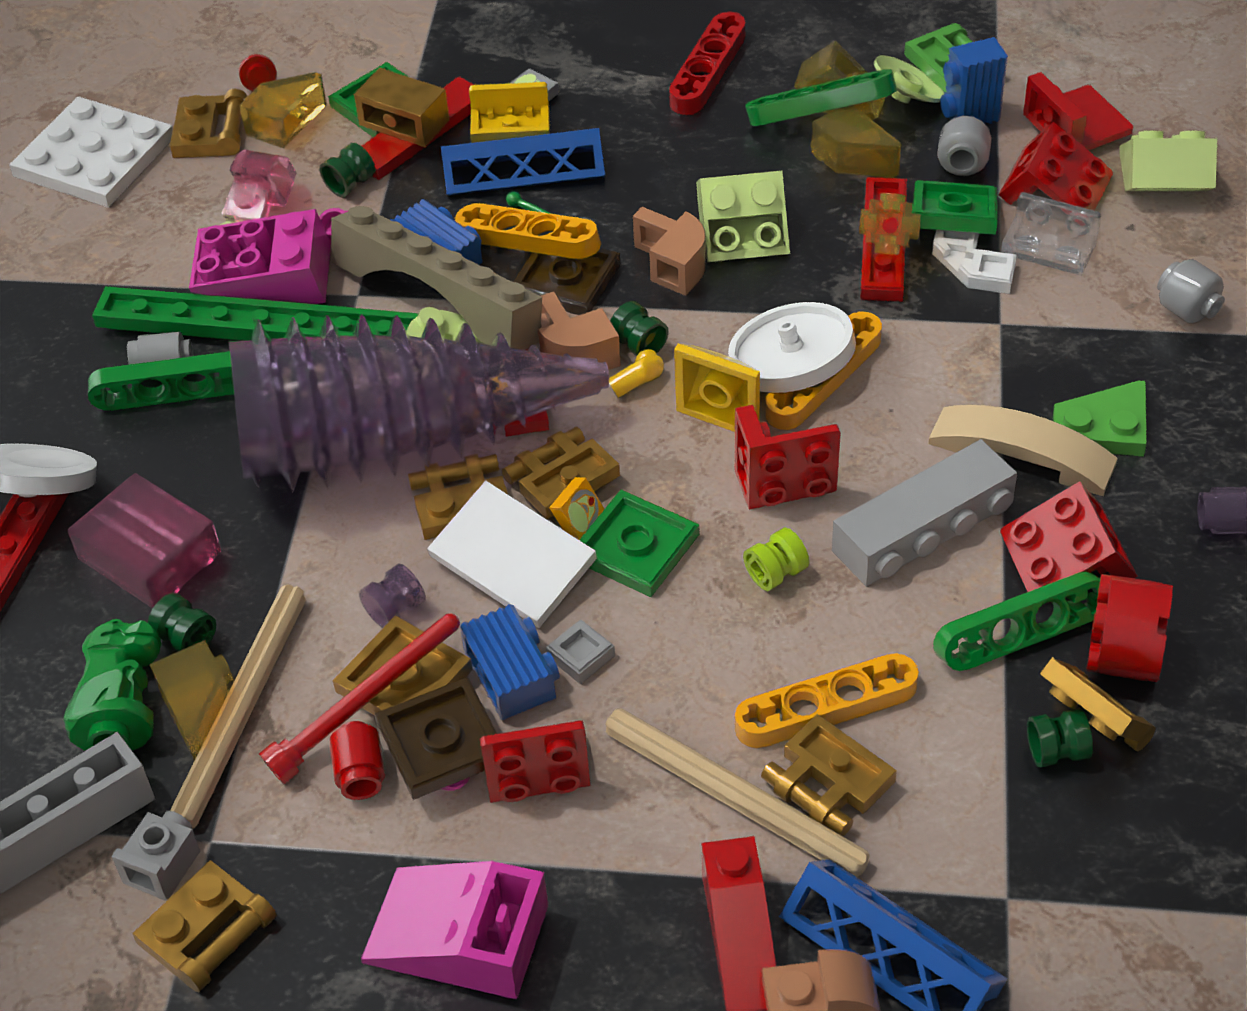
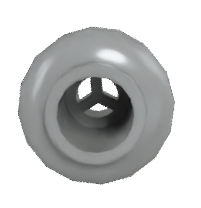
M971 116L956 117L946 123L940 132L937 152L942 167L957 176H969L982 170L989 160L991 135L988 127L981 120Z
M1195 259L1184 260L1181 263L1178 261L1172 263L1165 269L1157 284V289L1160 291L1159 300L1161 305L1190 324L1199 322L1205 317L1208 319L1213 318L1220 311L1225 301V298L1222 296L1224 289L1223 279Z

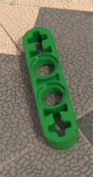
M883 69L760 97L748 102L745 107L750 125L759 126L881 99L895 93L897 87L893 71L891 69Z
M229 351L102 368L91 373L88 378V400L91 405L101 410H119L246 392L255 388L258 383L257 360L248 352ZM198 373L204 375L206 379L200 382H190L184 379V377L188 374ZM214 373H219V377H214ZM147 379H155L163 384L156 388H148L140 383ZM128 384H132L131 389H128Z
M1089 572L1076 573L951 621L942 626L936 633L933 641L934 652L938 658L953 670L964 671L1094 620V614L1096 613L1100 578ZM1091 588V589L1093 590V592H1090V593L1088 594V591H1087V590H1089V589ZM1086 599V603L1082 604L1080 602ZM1047 602H1053L1054 608L1050 618L1043 623H1036L1038 609ZM1010 618L1011 628L1007 635L999 640H994V627L1001 620ZM961 638L966 640L961 644L958 643V640H960ZM959 645V652L954 654L952 651L956 650Z

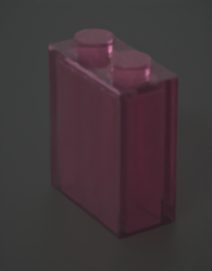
M136 473L67 529L80 561L151 608L164 596L178 593L187 581L202 568L211 564L221 552L213 521Z

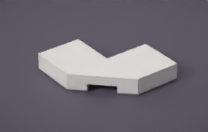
M936 230L933 255L967 288L1010 294L1017 255L976 249L979 233Z

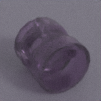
M400 563L386 571L382 581L379 583L371 582L359 591V598L364 609L374 622L382 628L395 615L400 618V614L404 610H414L426 601V595L419 580L406 566Z

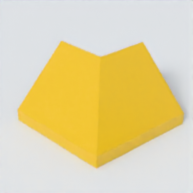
M677 344L674 349L677 412L735 432V408L753 405L760 422V371L738 359L700 346Z

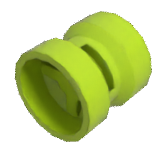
M786 527L770 535L769 542L766 544L757 543L743 553L744 564L749 575L765 591H770L782 584L784 576L787 574L794 576L805 570L810 563L807 549L802 540L794 531Z

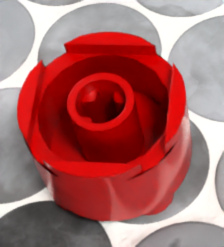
M1101 574L1086 671L1157 682L1161 672L1167 638L1166 628L1167 620L1170 617L1173 585Z

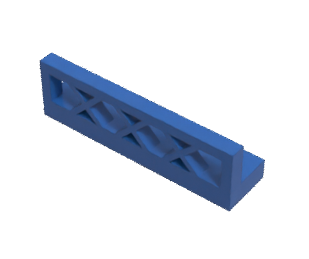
M599 128L441 147L447 196L605 177ZM593 151L595 169L578 170L567 160L572 153ZM552 156L559 162L550 174L539 175L528 166L533 158ZM513 161L520 166L510 179L500 180L488 171L492 164L496 162ZM473 165L480 171L469 184L454 185L452 168ZM563 165L570 170V172L557 173ZM523 170H525L527 173L531 175L528 177L518 178L519 175L523 172ZM484 175L492 180L479 182Z
M830 859L808 863L779 916L826 950H845L854 953L857 952L849 946L845 925L859 921L871 929L876 952L861 956L867 960L878 958L880 968L869 961L875 984L913 1011H941L934 987L952 984L970 997L963 1011H980L986 1001L997 998L1007 981L1006 977ZM812 889L827 899L832 922L816 925L799 913ZM841 909L852 917L843 919ZM833 928L835 937L826 932L824 929ZM885 939L895 945L896 948L887 949ZM905 952L914 958L917 962L921 983L904 986L894 979L889 955ZM930 970L942 977V979L932 980ZM923 990L925 999L913 991Z

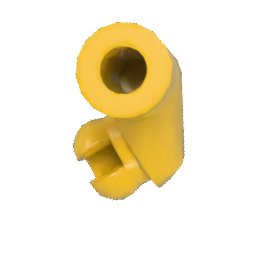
M643 350L637 355L633 364L608 378L607 381L619 398L634 388L660 377L664 368L663 359L654 350Z

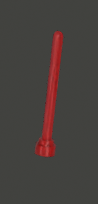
M453 613L445 614L292 740L288 741L285 738L279 744L273 741L258 753L261 759L283 785L300 772L297 767L305 762L302 757L457 631L460 626L459 617Z

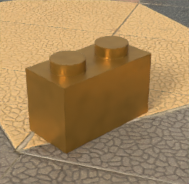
M379 68L354 94L360 126L423 147L449 121L446 89Z

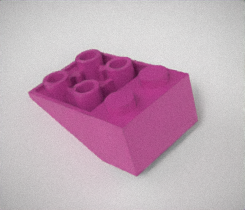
M317 210L291 212L199 228L189 290L192 293L305 304L325 303L331 242Z
M495 861L397 868L361 961L367 965L517 999L548 908L544 872Z

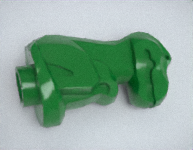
M113 619L96 627L86 637L82 645V651L86 660L84 674L64 714V724L69 741L82 750H88L116 732L119 733L131 751L144 746L152 737L154 732L153 711L144 705L142 691L147 687L149 681L143 667H147L155 661L160 653L162 643L160 634L149 623L143 620L134 623H123L120 619Z

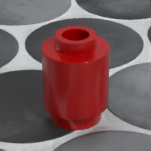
M347 722L335 730L329 739L334 781L336 786L341 789L344 797L352 800L368 799L380 792L382 782L385 779L380 734L375 727L364 722Z

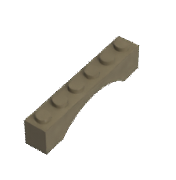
M352 207L348 212L331 218V263L358 277L374 271L393 270L419 278L436 289L455 307L480 342L509 357L539 343L538 329L541 328L542 297L525 289L522 284L512 282L494 273L490 268L480 266L464 258L460 253L450 251L432 242L426 236H420L403 227L399 222L391 221L375 213L369 207Z

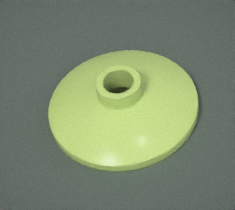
M878 56L874 61L877 71L883 69H891L893 71L897 91L891 96L904 103H909L911 98L924 102H940L944 91L918 68L890 56Z

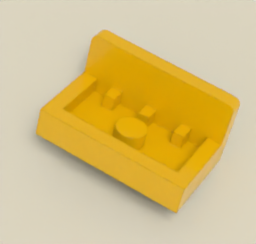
M546 82L470 86L471 143L550 134V112Z

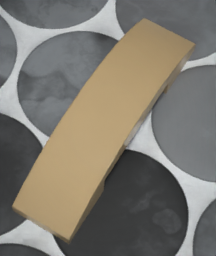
M986 405L944 407L928 442L930 445L957 453L982 439L994 452L1061 471L1060 484L1071 487L1080 481L1090 493L1104 496L1118 459L1095 441L1064 425L1018 410Z

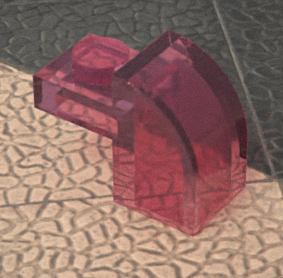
M251 150L239 152L229 169L234 179L222 215L229 222L247 221L268 217L271 205L286 207L297 174L290 160L286 156Z

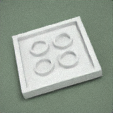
M78 96L9 166L13 177L110 207L171 142L173 127L161 121Z

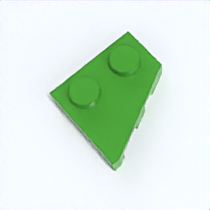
M1135 381L1057 403L1054 405L1053 422L1064 425L1088 437L1112 454L1144 456L1146 449L1145 381Z

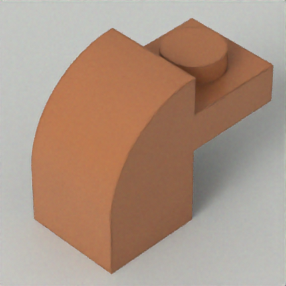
M641 207L633 215L634 247L650 254L651 281L686 296L699 282L705 272V231L703 225L695 216L686 211L676 221Z
M554 291L541 295V328L538 329L540 355L542 362L549 369L565 376L586 377L621 366L619 335L602 308L569 318Z
M818 950V962L762 968V982L767 1011H881L871 964L866 958L857 953L845 950Z

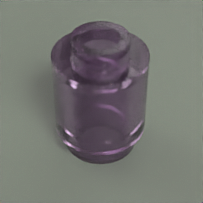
M1247 486L1212 487L1210 492H1200L1197 503L1200 529H1211L1212 534H1247Z

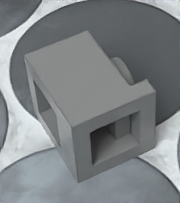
M167 811L163 817L148 812L122 850L117 848L111 857L123 884L167 901L199 854L200 849L194 836L192 825L185 817L173 811Z

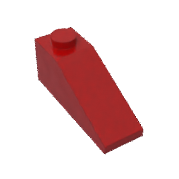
M755 836L701 843L702 878L726 1011H767L762 982V968L776 967Z

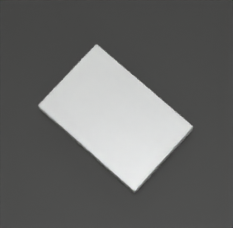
M487 481L481 485L427 548L432 558L504 606L508 604L514 605L518 614L522 618L530 617L537 628L542 626L597 559L594 549Z

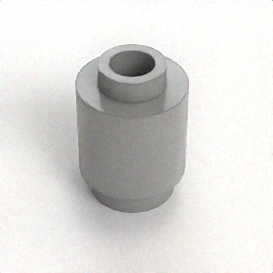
M181 332L138 336V340L128 341L127 345L129 365L194 356L191 340H184Z

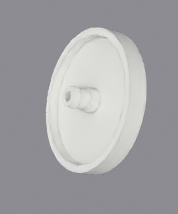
M815 302L794 303L768 310L748 321L733 336L728 354L729 357L738 359L760 371L761 392H791L819 384L838 373L852 358L856 348V339L850 318L839 308Z
M0 444V492L18 494L21 497L66 494L88 489L96 482L97 462L94 458L82 452L48 445Z

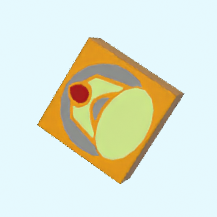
M574 477L549 507L562 530L578 540L581 539L604 510L603 505L586 477Z

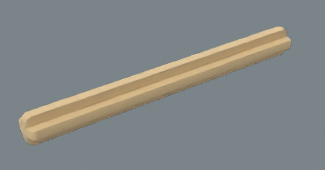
M286 584L280 588L170 811L185 817L191 823L192 829L197 826L306 601L303 595L304 591L298 586L293 587Z
M617 708L608 717L605 725L606 733L787 841L820 860H832L857 878L866 869L870 856L867 850L626 710Z

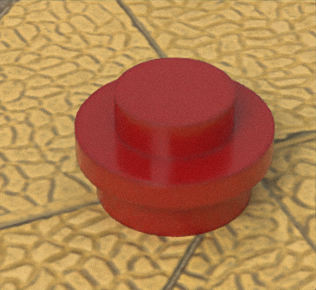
M253 54L241 62L238 75L245 88L253 92H262L269 89L275 83L277 70L269 57Z

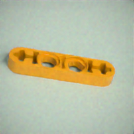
M482 203L467 205L459 210L455 216V221L463 227H473L484 245L573 259L590 257L601 247L597 226L592 220ZM516 226L513 229L504 230L507 227ZM553 231L546 235L537 236L543 232Z
M855 312L848 316L851 320L854 334H858L855 337L856 348L850 361L838 373L823 381L817 387H808L791 392L768 393L766 396L765 418L772 427L780 430H790L800 426L878 349L881 344L882 322L876 315L869 312Z
M897 653L887 654L750 697L742 701L736 708V737L748 747L762 748L791 739L816 714L831 724L836 725L902 704L910 700L916 693L919 674L917 664L906 655ZM894 674L897 679H904V682L897 683L894 678H887V675ZM851 685L859 688L863 692V696L857 700L848 701L840 698L836 691L843 686ZM878 687V691L874 692L873 688ZM798 700H808L814 703L818 709L810 715L803 716L794 713L790 706ZM776 709H781L782 721H780V713L775 714ZM757 717L760 723H765V726L757 727L754 722H749V719Z

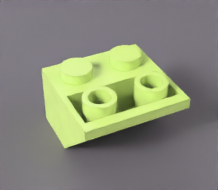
M1140 131L1138 135H1132L1131 140L1120 145L1119 154L1125 191H1209L1216 188L1217 138H1205V131H1181L1180 135H1173L1172 138H1163V131Z
M782 171L702 178L696 182L699 217L705 231L707 262L790 254Z

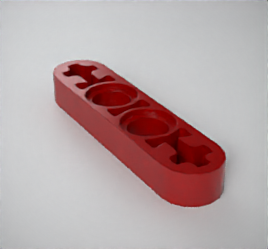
M724 12L712 19L670 85V107L674 112L690 115L699 112L704 107L745 40L744 17L735 12ZM710 50H721V51H723V52H720V53H709V52H707V51H710ZM707 72L709 74L700 76L694 75L693 73Z

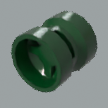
M351 142L340 150L339 157H331L322 163L319 171L327 188L335 195L345 197L355 189L357 182L363 183L372 177L376 169L369 153L361 145Z
M629 301L621 305L610 319L611 324L619 335V343L628 344L629 350L636 356L641 351L647 349L658 353L663 348L669 335L667 325L657 317H649L646 308L635 301Z
M171 593L160 599L153 607L148 618V623L160 634L161 640L171 641L172 647L186 657H194L204 651L212 641L217 626L214 617L202 609H193L192 603L178 593Z
M1080 708L1064 711L1060 717L1050 718L1045 714L1028 718L1027 737L1033 760L1039 768L1055 765L1062 758H1070L1075 762L1092 757V734L1087 717Z

